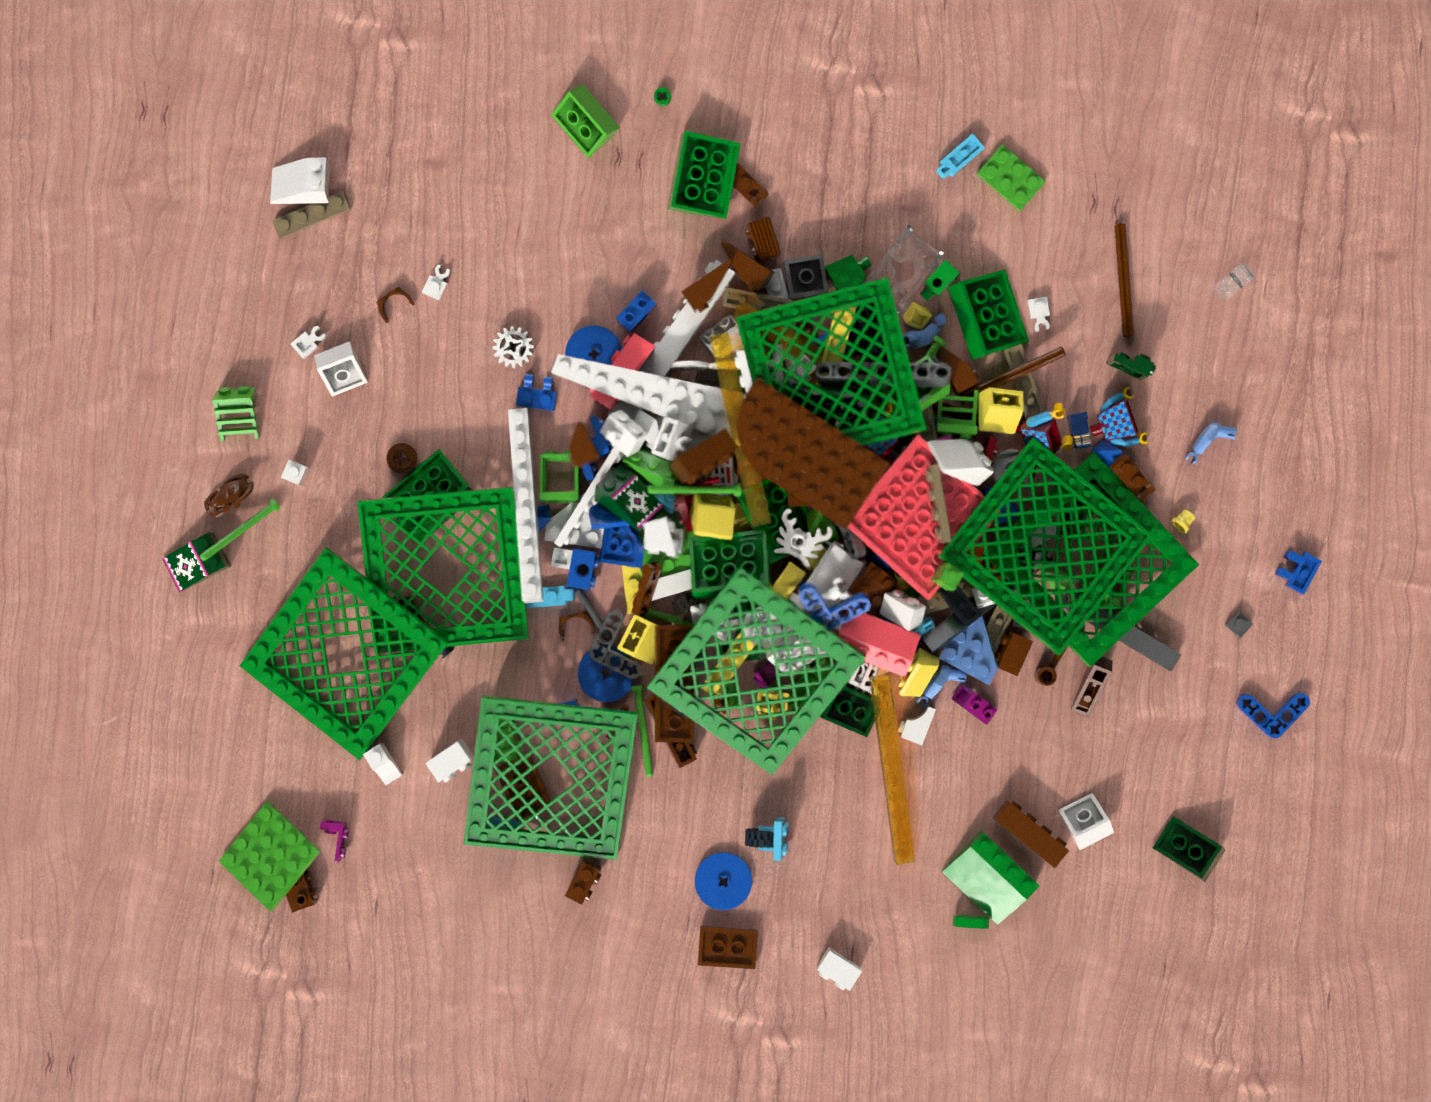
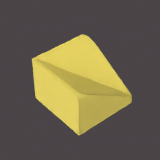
M912 302L903 315V319L906 324L922 330L932 314L927 307Z

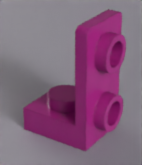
M770 661L754 671L755 677H753V680L759 688H767L768 685L777 679L775 665Z
M961 684L951 698L986 725L997 712L994 706L964 684Z
M324 819L321 821L320 829L325 830L327 834L339 832L334 860L335 863H339L342 858H345L346 847H344V840L348 838L349 828H346V822Z

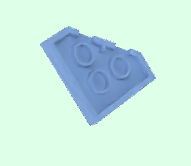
M981 616L948 642L939 659L990 685L999 667L994 656V649L988 635L985 618Z

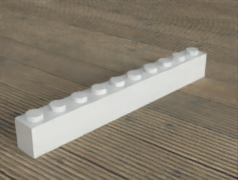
M715 260L714 263L710 262L705 272L708 274L722 263L718 260ZM729 269L715 296L708 304L710 307L705 311L694 313L686 299L683 301L685 306L681 311L679 309L676 311L672 318L674 320L671 326L667 325L661 335L664 337L660 343L658 341L655 342V347L652 350L653 353L649 359L645 360L640 372L667 376L671 370L670 364L678 360L735 276L734 271ZM620 400L617 406H614L607 414L610 415L621 410L633 421L640 410L643 411V408Z
M527 408L508 410L522 601L524 603L544 602L530 412Z

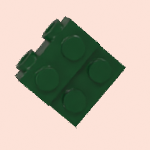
M1119 352V354L1116 353L1110 356L1106 362L1107 365L1138 380L1148 378L1149 375L1152 376L1156 369L1155 363L1151 362V358L1144 354H1140V356L1135 355L1130 358V356Z

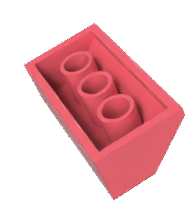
M635 333L627 334L621 343L624 346L620 352L616 350L611 357L613 361L611 365L639 371L655 346ZM592 388L589 389V392H591L589 397L609 410H612L619 400Z
M866 613L840 625L836 635L866 655L864 662L904 677L913 661L921 634L908 631L903 627Z

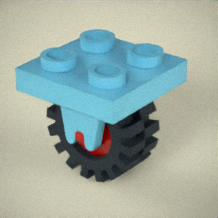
M778 817L774 821V826H759L758 828L745 829V846L758 847V850L773 851V860L781 861L786 856V853H788L789 843L785 841V836L789 834V822H786V817Z

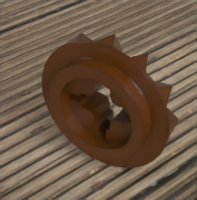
M406 443L395 444L387 453V464L396 473H408L414 469L417 463V453L412 446ZM404 450V456L410 459V461H403L401 465L400 460L394 458V456H401Z

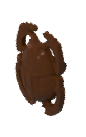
M246 474L235 475L224 482L219 491L215 490L204 501V507L208 511L209 506H214V513L209 512L211 517L218 518L231 509V505L234 508L240 506V503L250 495L254 488L253 481L250 483L246 482L249 476Z

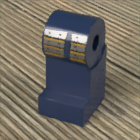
M1087 412L1067 416L1070 436L1073 437L1075 450L1091 447Z

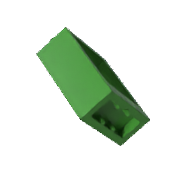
M546 451L545 454H540V501L542 503L580 502L581 469L577 466L574 467V492H547V463L570 462L568 455L571 454L570 451H564V454H557L555 451Z

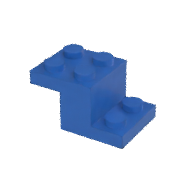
M596 415L590 418L596 435L591 440L602 458L609 455L614 447L600 433L605 422L603 418L599 419ZM595 463L583 467L587 481H593L598 473Z

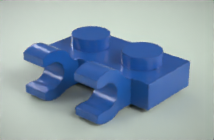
M525 374L524 387H518L516 406L554 411L557 392L551 391L553 378L544 377L543 390L532 389L534 375Z
M1287 550L1284 558L1297 564L1292 573L1278 567L1275 574L1288 580L1285 586L1304 595L1322 561L1307 552H1303L1300 556L1293 551Z

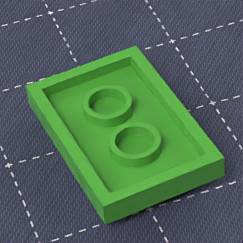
M1003 144L976 174L1019 212L1046 182Z

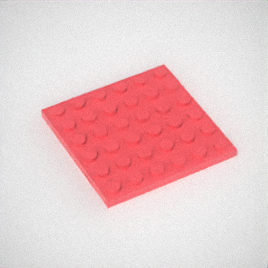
M917 434L883 473L848 528L924 598L930 600L940 587L931 581V578L939 565L945 563L938 555L947 543H939V540L936 539V520H933L931 510L934 509L933 502L929 500L928 496L930 485L925 478L926 466L938 463L927 442ZM939 467L952 538L985 496L972 484L942 472ZM994 518L985 529H988L989 526L994 522ZM981 533V535L977 538V540H976L973 544H976V542H977V541L980 539V537L982 536V533Z

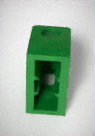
M850 255L826 265L824 268L825 274L837 291L863 283L867 278L863 271L871 267L872 264L867 256L856 261L854 256Z
M945 260L924 282L927 286L920 295L927 302L935 293L939 296L958 276L959 272ZM937 278L942 281L939 287L933 285Z

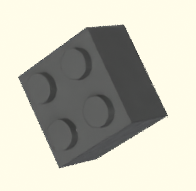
M822 254L784 260L789 300L807 299L828 293Z

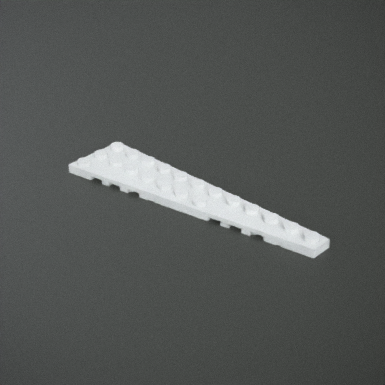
M560 354L557 356L551 372L553 374L661 416L680 421L710 435H714L726 428L735 444L740 446L737 420L744 395H746L745 393Z

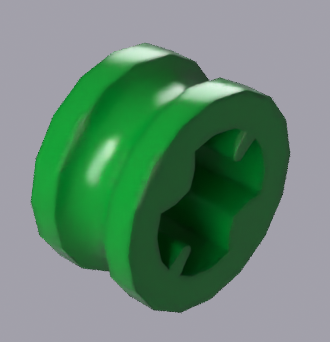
M661 87L655 91L654 100L656 104L664 107L671 102V94L668 89ZM664 93H666L667 100L662 99L661 101H659L658 94L663 95Z

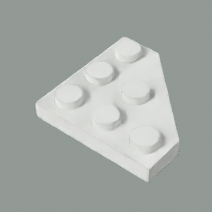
M594 495L593 499L591 500V502L593 503V505H595V504L597 503L596 501H594L595 495ZM579 503L569 504L551 518V521L546 525L545 541H556ZM584 511L581 516L583 521L578 529L574 528L571 535L573 537L568 544L601 548L604 528L592 530L589 515Z

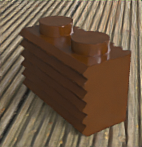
M770 216L747 224L748 229H745L748 241L752 240L754 247L751 248L754 259L758 258V261L762 262L781 255Z

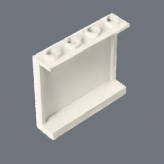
M825 541L829 548L806 582L813 584L820 595L829 592V589L835 587L833 580L837 578L846 580L847 584L844 586L848 590L867 562L863 559L861 562L857 559H852L850 554L843 550L844 546L837 541L833 543ZM805 591L804 593H807L808 596L810 597V600H811V599H812L811 593H809L808 591ZM792 592L789 599L798 605L802 604L799 594L796 595ZM831 599L826 603L830 608L838 604L841 599ZM820 604L812 609L820 610L823 606Z

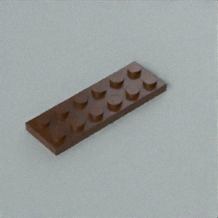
M655 626V675L693 626ZM691 663L684 672L692 671ZM693 675L682 677L683 686L694 684ZM694 688L686 689L694 695ZM655 694V742H694V721Z

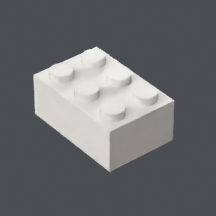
M789 626L786 627L787 632L795 631ZM798 634L787 636L789 645L799 644ZM801 635L802 643L810 642ZM785 636L778 637L774 641L775 647L786 645ZM772 643L770 645H765L763 647L770 648L772 647ZM814 646L803 647L804 656L815 655ZM800 647L789 649L791 658L801 657ZM817 647L818 654L825 653L823 650ZM786 649L776 651L777 660L788 658ZM773 651L765 652L767 659L775 665ZM815 659L805 660V664H809ZM802 660L791 662L793 671L803 667ZM779 663L778 669L781 672L790 671L789 663Z

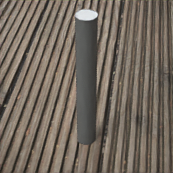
M581 589L577 590L574 593L600 631L603 625L602 620ZM608 630L602 632L605 640L612 637Z

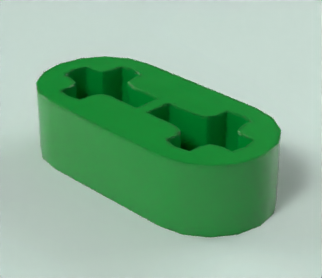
M953 915V926L988 929L989 918L984 916Z

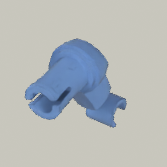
M943 313L938 314L934 318L937 324L931 323L923 331H909L903 335L905 347L915 349L931 344L934 337L941 332L939 327L946 324L947 318Z
M1218 422L1210 423L1195 441L1192 447L1194 451L1185 455V460L1190 455H1193L1194 460L1191 464L1198 461L1197 455H1202L1218 437L1235 440L1236 436L1234 435L1237 433V428L1220 426Z
M942 665L932 676L924 690V695L916 697V702L919 703L921 699H925L922 707H927L929 704L928 698L933 699L949 680L965 682L967 673L962 670L951 669L948 665Z

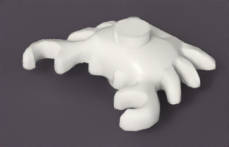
M787 509L782 515L787 533L783 527H779L780 534L784 540L776 538V541L783 545L784 548H777L774 552L790 554L800 559L806 567H810L806 557H818L811 552L824 548L823 545L816 546V544L830 539L832 528L827 527L828 533L824 536L821 534L822 530L818 528L813 538L810 532H804L801 528L794 529L797 518L788 520V514L792 513V510Z

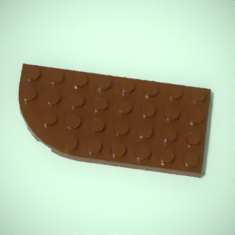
M759 378L755 380L741 404L737 420V433L740 447L749 463L760 474L847 530L890 463Z

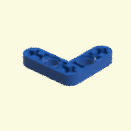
M805 583L799 587L800 600L810 615L829 630L865 613L870 608L869 597L864 593H858L829 608L813 584ZM805 591H808L809 593H811V596H812V599H811V600H810V597L808 596V594H807V593H804ZM815 604L823 606L820 610L812 609V606ZM841 609L849 610L846 615H840L839 611Z
M1295 693L1273 716L1250 695H1240L1236 700V705L1268 737L1279 738L1309 707L1310 700L1305 694ZM1297 698H1304L1302 700V702L1304 703L1303 706L1297 705L1295 708L1296 710H1298L1297 713L1294 709L1289 707L1290 705L1295 707V705L1298 703V701L1296 700ZM1249 699L1248 704L1251 707H1254V709L1251 710L1249 707L1246 706L1242 707V705L1244 704L1242 700ZM1286 710H1289L1292 714L1289 721H1284L1282 718V713ZM1258 711H1262L1265 715L1264 720L1261 722L1255 719V714ZM1277 718L1281 723L1285 724L1284 726L1280 724L1277 726V733H1270V726H1276L1279 723L1276 721Z

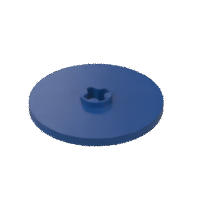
M596 325L586 326L571 336L566 346L565 356L611 365L613 362L611 357L616 350L620 352L622 346L616 335L607 328ZM592 349H595V351L599 353V356L596 357V360H593L592 356H589V353L592 352Z
M600 645L597 650L594 649V657L603 656L604 653L601 652L603 646L607 649L609 645ZM611 646V650L630 658L627 653L617 649V646ZM589 650L581 659L578 667V680L583 691L592 699L600 702H613L625 696L631 689L635 678H628L612 669L609 670L612 676H608L607 679L603 678L604 674L601 671H605L608 667L591 659ZM611 657L610 664L613 667H618L621 664L620 657ZM624 660L620 670L624 672V668L629 670L630 675L635 673L634 664L630 667L626 665L628 661Z
M727 852L712 854L701 862L696 871V892L700 899L711 908L717 910L736 908L747 899L751 891L752 876L750 869L735 854ZM720 877L728 878L726 886L724 884L719 885Z

